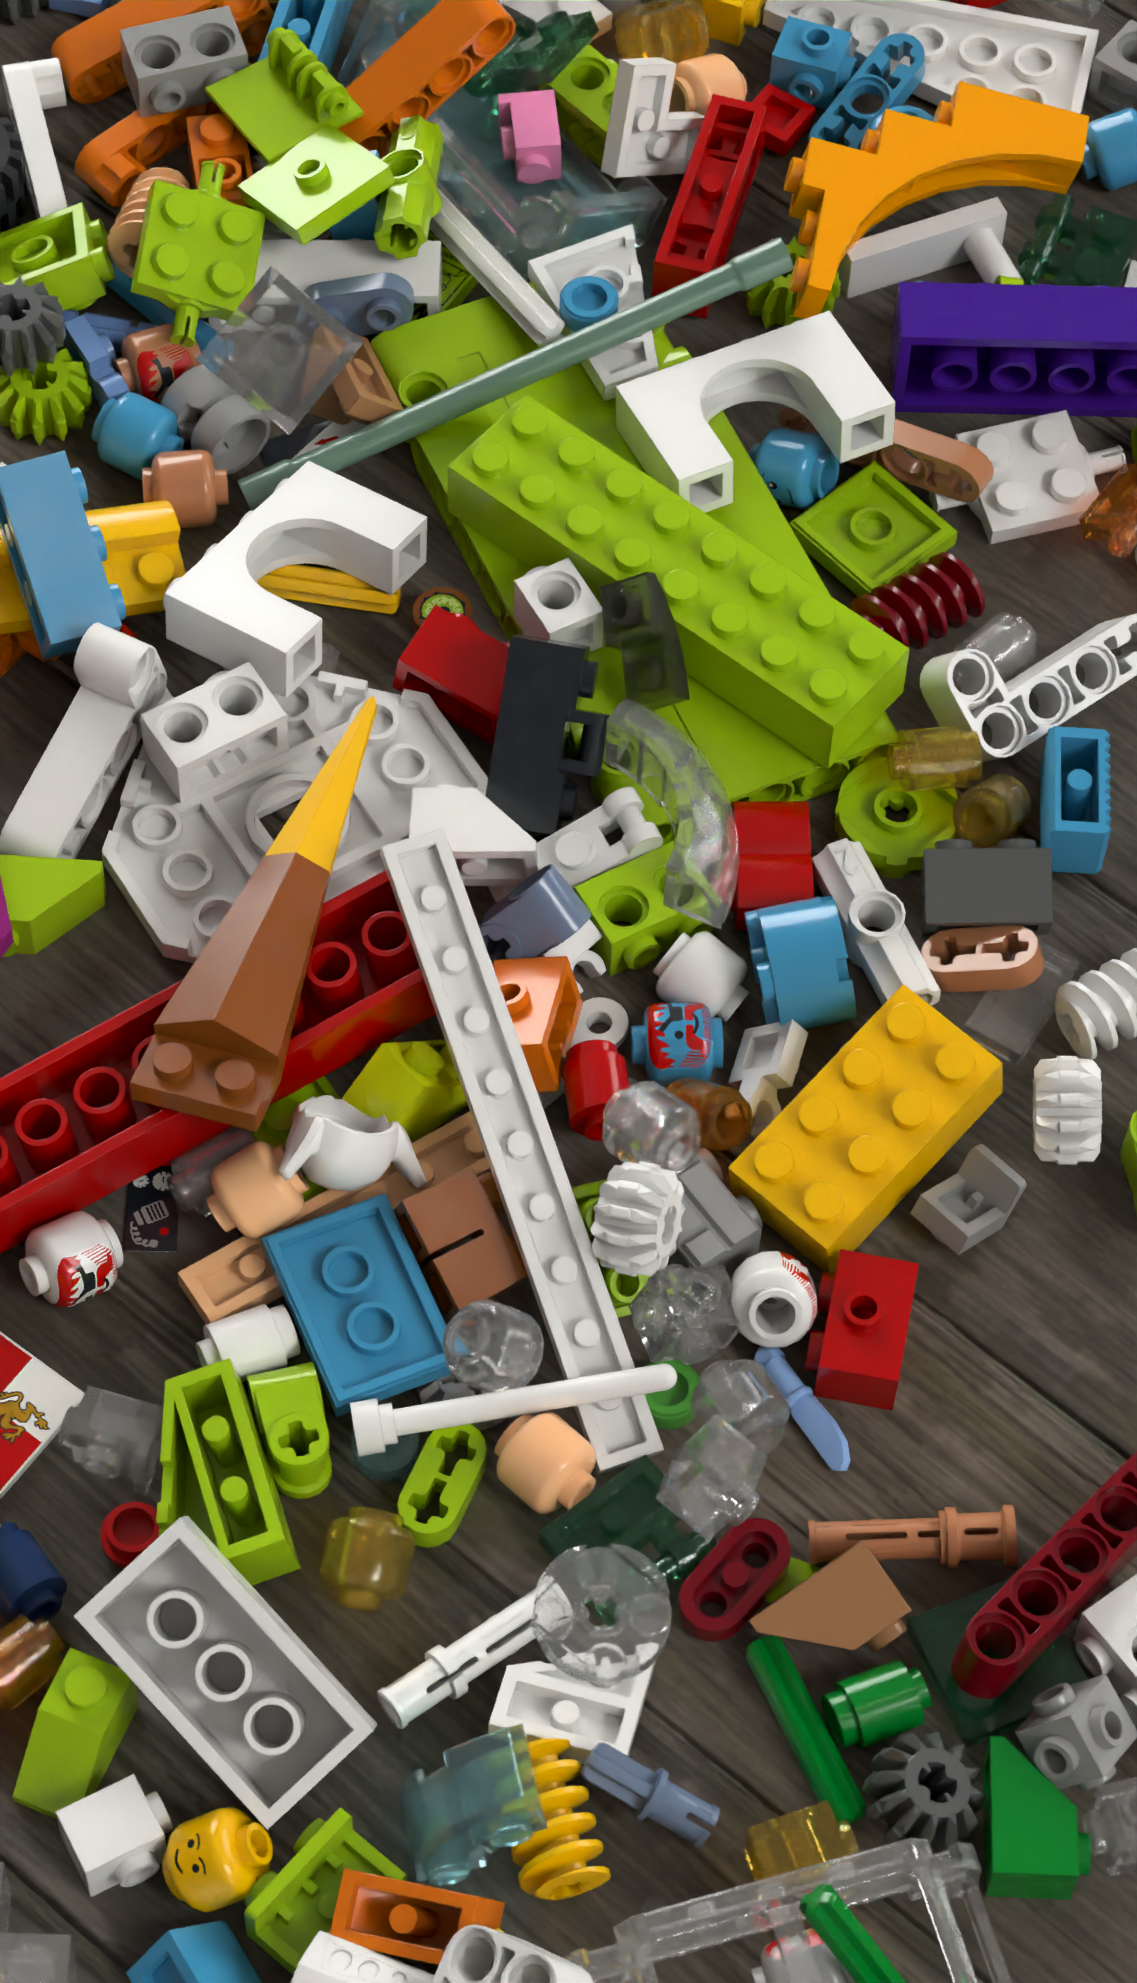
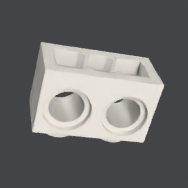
M250 662L231 671H220L208 678L204 684L177 697L162 699L152 706L149 711L140 715L144 751L180 803L289 750L287 714ZM244 713L245 715L234 716L233 714ZM181 740H192V741L186 742V743H180V742H178V741H181Z

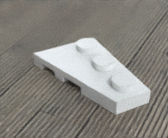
M633 223L528 261V278L539 296L559 317L560 293L563 287L569 281L582 276H595L611 283L619 296L618 312L645 301L642 272L635 249L636 239ZM566 326L562 330L564 336L574 333ZM652 330L581 362L604 401L616 397L617 385L658 371Z

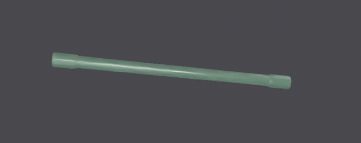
M775 238L733 257L723 266L293 459L279 461L237 480L250 510L254 511L274 493L275 488L283 479L290 478L307 461H311L336 473L731 294L750 290L794 270L790 254L782 238Z

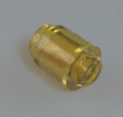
M960 725L900 730L897 743H889L887 749L891 780H900L902 789L905 792L962 788L966 786L967 781L979 780L982 773V750L977 731H963Z
M994 774L988 776L963 792L956 800L953 808L955 830L962 839L972 841L973 846L980 848L996 846L999 841L1007 839L1027 823L1032 809L1030 795L1026 787L1018 779L1010 775Z

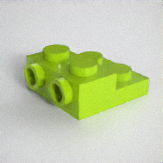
M83 202L0 233V281L4 285H12L21 275L27 287L43 282L49 295L58 297V302L61 304L63 311L68 309L78 311L87 308L97 298L106 295L105 283L116 279L115 271L108 255L106 239L108 233L101 219L91 221Z

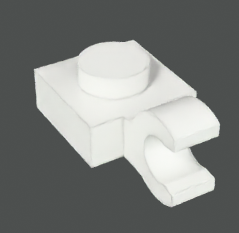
M793 1019L783 1025L777 1022L745 1029L728 1082L738 1091L730 1105V1118L738 1121L755 1116V1122L751 1131V1135L755 1139L781 1113V1107L777 1099V1090L792 1087L795 1075L799 1069V1062L808 1032Z

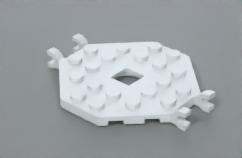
M319 671L318 677L310 675L287 698L271 691L287 714L289 750L182 803L179 802L145 753L142 745L138 759L133 761L120 798L121 807L113 830H109L102 848L103 865L163 957L189 963L196 961L274 842L259 819L303 798L366 700L374 695L377 713L344 823L324 903L385 870L380 856L381 847L409 838L412 788H432L440 784H451L458 787H475L483 795H486L488 777L429 694L403 689L402 695L371 689L368 688L367 680L325 671ZM167 687L162 699L173 697ZM237 713V714H233V715H234V716H241V715H245V714H244V713ZM181 740V741H178V742H180V743H186V742H190V741H192V740Z

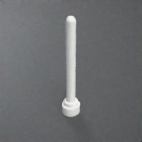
M662 1363L393 1409L392 1403L378 1405L377 1398L351 1402L350 1407L358 1455L360 1457L386 1452L385 1445L398 1443L397 1436L669 1390L676 1384L677 1373L671 1365Z

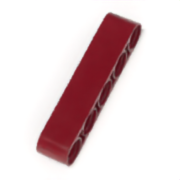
M1137 1451L972 1617L951 1661L952 1676L962 1691L982 1699L995 1698L1004 1693L1137 1556ZM1106 1523L1112 1524L1120 1530H1115L1112 1527L1108 1526ZM1065 1564L1075 1567L1081 1573L1072 1571L1071 1569L1067 1568ZM1022 1606L1032 1608L1041 1616L1029 1613ZM979 1649L989 1650L996 1654L999 1660L989 1658Z

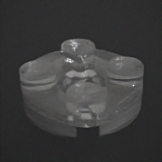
M609 1543V1548L593 1547L586 1549V1544L563 1552L543 1572L536 1588L531 1627L541 1650L558 1669L573 1678L588 1681L595 1687L606 1689L616 1686L622 1680L641 1674L660 1656L668 1640L671 1627L672 1608L669 1601L670 1592L666 1579L658 1567L637 1550L625 1545ZM608 1599L617 1604L614 1613L617 1624L611 1627L604 1624L597 1627L588 1621L590 1612L585 1607V1604L590 1600L600 1606L606 1603Z

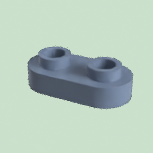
M387 272L315 283L306 288L300 297L299 324L313 338L316 329L322 321L360 336L390 331L399 325L410 322L412 319L414 290L406 279L397 274Z

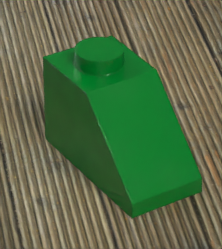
M990 1736L983 1758V1794L987 1796L983 1807L985 1897L1070 1900L1079 1876L1089 1875L1091 1860L1090 1835L1088 1832H1078L1077 1806L1005 1737Z

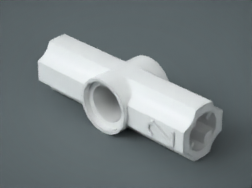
M844 838L827 844L824 850L812 857L813 877L824 897L832 895V898L835 900L842 931L845 935L848 958L852 963L863 968L882 1006L903 984L932 1006L939 1002L941 990L904 924L906 915L904 905L896 895L885 889L860 841L852 842ZM866 927H877L884 931L873 932L867 930Z

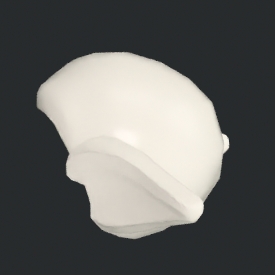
M322 1095L318 1098L311 1097L296 1106L292 1114V1126L286 1141L284 1157L278 1170L284 1179L290 1180L301 1168L311 1182L324 1188L355 1191L373 1184L383 1175L391 1163L416 1188L424 1187L427 1182L414 1153L411 1141L405 1129L398 1121L388 1123L385 1115L375 1119L362 1113L343 1099H335L330 1095Z

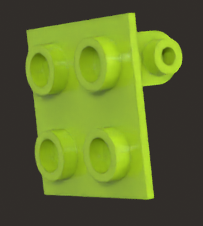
M277 27L268 34L266 39L269 45L268 57L205 87L207 95L267 164L295 147L328 123L338 129L364 115V111L350 97L346 88L333 78L328 72L327 67L301 42L297 33L291 29L285 30L283 27Z

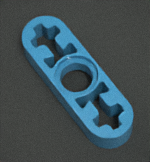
M895 33L882 39L813 126L809 135V141L811 137L836 143L845 133V120L850 126L844 136L845 146L860 150L867 128L870 129L874 118L885 109L902 106L922 81L925 75V52L921 42L914 36L906 33ZM904 56L910 58V66L900 64L890 75V58L896 61H900ZM889 75H890L891 87H890V85L885 81V80L888 78ZM865 93L875 94L884 102L882 107L872 114H861L855 111L852 103L858 96Z

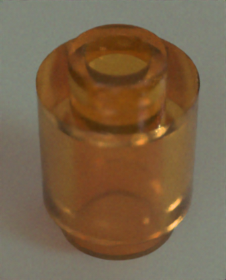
M683 1077L674 1081L664 1092L659 1107L661 1125L671 1138L678 1134L684 1135L690 1144L716 1151L726 1150L742 1143L748 1136L753 1123L751 1106L738 1090L694 1077Z
M20 1614L0 1630V1711L4 1708L11 1712L52 1679L62 1664L58 1655L65 1650V1646L55 1630L42 1617H38L35 1621L31 1622L24 1615Z

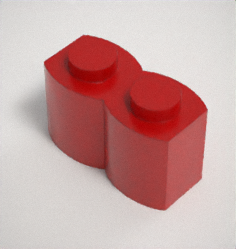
M808 801L733 802L731 821H720L719 828L720 858H731L732 874H722V911H734L735 931H747L744 912L814 898Z

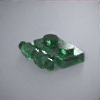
M1056 193L1051 203L1042 207L1035 221L1037 232L1033 239L1025 242L1018 256V264L1020 265L1018 272L1024 281V285H1036L1040 277L1055 282L1053 286L1105 285L1119 287L1137 249V220L1091 205L1083 221L1072 217L1070 214L1075 204L1073 197L1068 193ZM1056 242L1071 246L1067 257L1055 253L1053 248Z
M645 1454L540 1530L538 1543L580 1592H583L602 1577L607 1581L613 1591L594 1606L602 1621L611 1627L630 1613L633 1616H638L654 1603L652 1596L676 1578L685 1581L701 1563L700 1560L706 1557L716 1546L717 1541L705 1526H700L685 1538L673 1526L688 1514L689 1503ZM651 1542L660 1552L661 1556L638 1573H635L625 1560Z

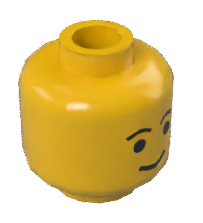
M235 1807L217 1809L183 1822L171 1833L163 1856L162 1868L166 1884L172 1894L179 1900L202 1912L219 1910L243 1901L254 1884L265 1873L270 1871V1861L273 1856L272 1842L263 1826L256 1823L246 1812Z

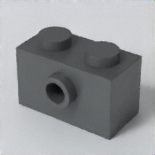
M1016 838L999 841L998 848H973L972 841L947 839L935 842V849H924L921 859L922 936H932L948 929L1009 925L1024 926L1032 930L1035 935H1048L1053 924L1051 848H1036L1034 840Z

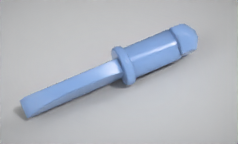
M759 1346L754 1357L755 1366L759 1374H763L783 1400L784 1409L789 1412L791 1411L794 1420L830 1469L833 1471H847L851 1461L848 1441L835 1419L818 1399L813 1396L812 1389L803 1384L784 1358L786 1355L780 1348Z

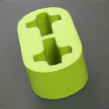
M466 1424L434 1430L428 1437L400 1493L397 1504L399 1530L414 1545L429 1548L440 1546L450 1540L472 1500L487 1464L485 1438L479 1429L473 1425ZM457 1445L466 1446L467 1459H460L450 1476L443 1474L445 1471V1452H453ZM434 1492L440 1493L439 1516L441 1517L432 1516L427 1524L419 1523L417 1521L416 1508L425 1509Z

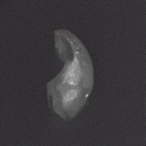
M626 698L615 708L607 720L605 763L622 771L641 785L659 807L665 808L674 831V848L666 864L663 905L721 930L730 911L736 891L739 869V840L726 790L705 754L685 733L653 710Z

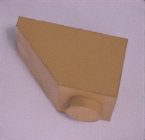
M861 1540L752 1616L749 1622L758 1633L844 1649L856 1650L867 1642L874 1653L908 1629L901 1618L912 1610L864 1540Z

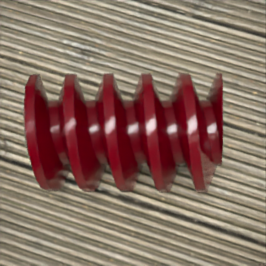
M941 552L931 556L927 563L923 562L911 567L908 574L902 573L893 577L889 584H882L873 588L869 595L864 594L853 599L849 609L909 648L910 646L919 650L928 645L929 636L934 639L946 636L948 625L954 629L960 628L966 624L967 615L972 618L982 616L985 610V596L973 572L964 562L952 554Z

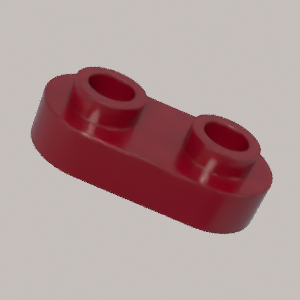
M750 1518L738 1522L686 1578L680 1590L678 1614L682 1625L691 1635L710 1642L723 1641L734 1636L783 1581L789 1568L791 1545L782 1528L762 1518ZM749 1554H759L766 1559L767 1564L760 1568H753L748 1566L743 1558ZM715 1602L721 1605L725 1612L720 1616L710 1617L705 1615L700 1607L705 1603Z

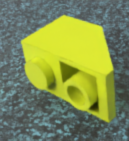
M445 1040L382 1043L341 1098L362 1113L375 1119L385 1115L388 1123L398 1121L405 1129L411 1142L426 1136L468 1106Z

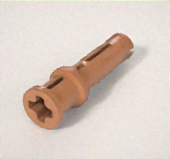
M1002 1505L999 1512L958 1513L955 1507H944V1511H937V1518L808 1521L810 1565L831 1562L861 1540H864L877 1561L939 1558V1564L946 1565L947 1568H958L961 1561L1001 1559L1005 1566H1016L1017 1532L1013 1505Z

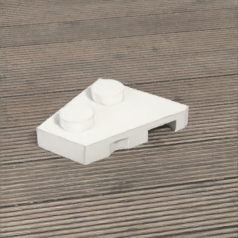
M650 1645L635 1647L634 1656L597 1662L594 1653L569 1656L558 1663L550 1664L534 1661L507 1665L490 1718L487 1738L514 1746L541 1739H568L571 1746L558 1757L575 1759L584 1764L592 1749L600 1742H605L629 1756L656 1663L658 1648Z

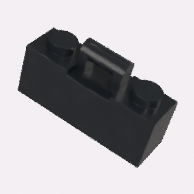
M516 634L511 636L485 796L523 830L553 834L561 829L562 821L573 822L579 785L568 784L570 773L600 777L610 714L580 709L582 698L593 699L598 677L599 662L588 660L590 646ZM571 722L583 724L578 759L565 757Z

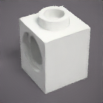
M569 557L550 566L533 568L523 577L514 580V619L525 635L590 646V652L602 647L604 609Z

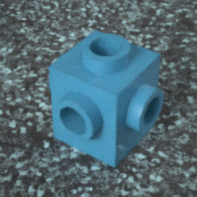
M788 16L772 54L769 84L812 106L828 109L838 96L840 89H843L856 73L858 59L849 56L852 32Z

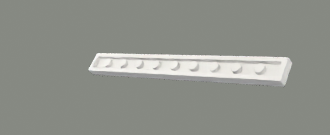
M444 827L382 846L380 850L381 859L564 1380L635 1368ZM645 1394L574 1406L584 1437L596 1450L595 1468L597 1474L660 1454L664 1450Z

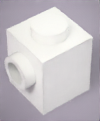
M134 1774L56 1811L61 1838L90 1897L119 1883L122 1887H131L153 1876L158 1871L159 1864L162 1863L167 1849L164 1834L173 1830L168 1812L158 1793L154 1791L145 1796Z

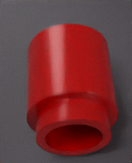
M587 1040L580 1042L567 1051V1061L562 1067L569 1124L574 1132L584 1135L589 1140H611L618 1137L634 1120L626 1060L618 1053L616 1045L610 1041Z

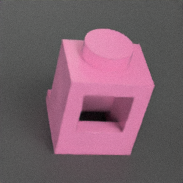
M554 89L498 94V122L503 161L514 160L516 182L537 184L545 180L562 179L561 140Z

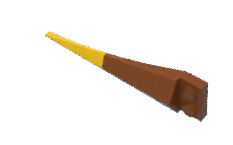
M374 695L366 700L154 1023L155 1033L130 1081L133 1100L255 1132L258 1131L281 1082L296 1012L329 879L377 713Z

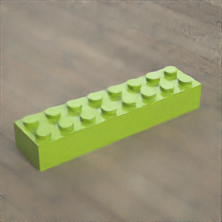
M527 394L448 466L449 513L532 569L539 566H550L569 557L604 609L605 619L827 770L903 693L910 651L908 647Z

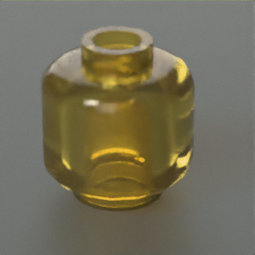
M354 1506L349 1508L348 1516L338 1517L330 1523L319 1569V1579L329 1589L339 1592L337 1605L359 1611L378 1612L380 1600L393 1601L405 1594L416 1543L413 1534L402 1527L403 1517L383 1510Z

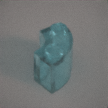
M523 1724L487 1733L454 1746L443 1752L446 1766L426 1778L424 1777L423 1770H415L404 1782L400 1790V1801L417 1882L428 1880L432 1885H448L460 1882L471 1875L470 1870L486 1866L488 1856L499 1847H509L524 1843L532 1838L533 1832L548 1828L532 1751Z

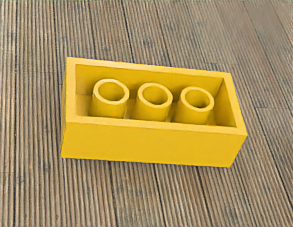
M903 984L728 1167L732 1194L735 1198L739 1195L746 1196L754 1204L761 1219L820 1269L825 1272L834 1273L837 1270L840 1249L854 1251L1003 1093L1002 1062Z

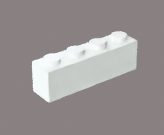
M293 238L289 240L262 239L248 318L241 326L215 317H209V325L217 331H304L299 324L298 316L300 297L306 288L319 282L380 272L397 274L406 279L414 290V303H427L428 316L441 312L442 293L441 241H427L420 246L418 256L398 260L394 255L380 251L375 240L356 238L348 240H312L306 245H301Z

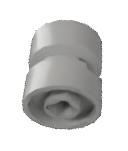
M198 365L183 373L171 384L161 402L162 406L175 413L178 422L177 435L185 440V444H191L192 450H207L214 459L215 469H227V475L247 466L260 453L271 431L270 420L245 395H239V390L214 365Z

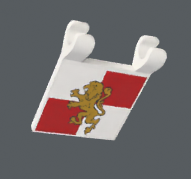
M0 1332V1499L87 1400V1394L2 1332Z

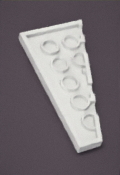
M767 0L763 17V25L780 33L788 16L852 32L849 56L858 59V69L885 37L895 33H906L914 36L921 42L924 48L925 75L912 94L937 106L941 100L949 102L958 82L962 81L1079 114L1082 112L1099 30L941 0ZM904 56L900 61L890 58V75L900 64L910 66V58ZM889 75L885 81L891 84Z

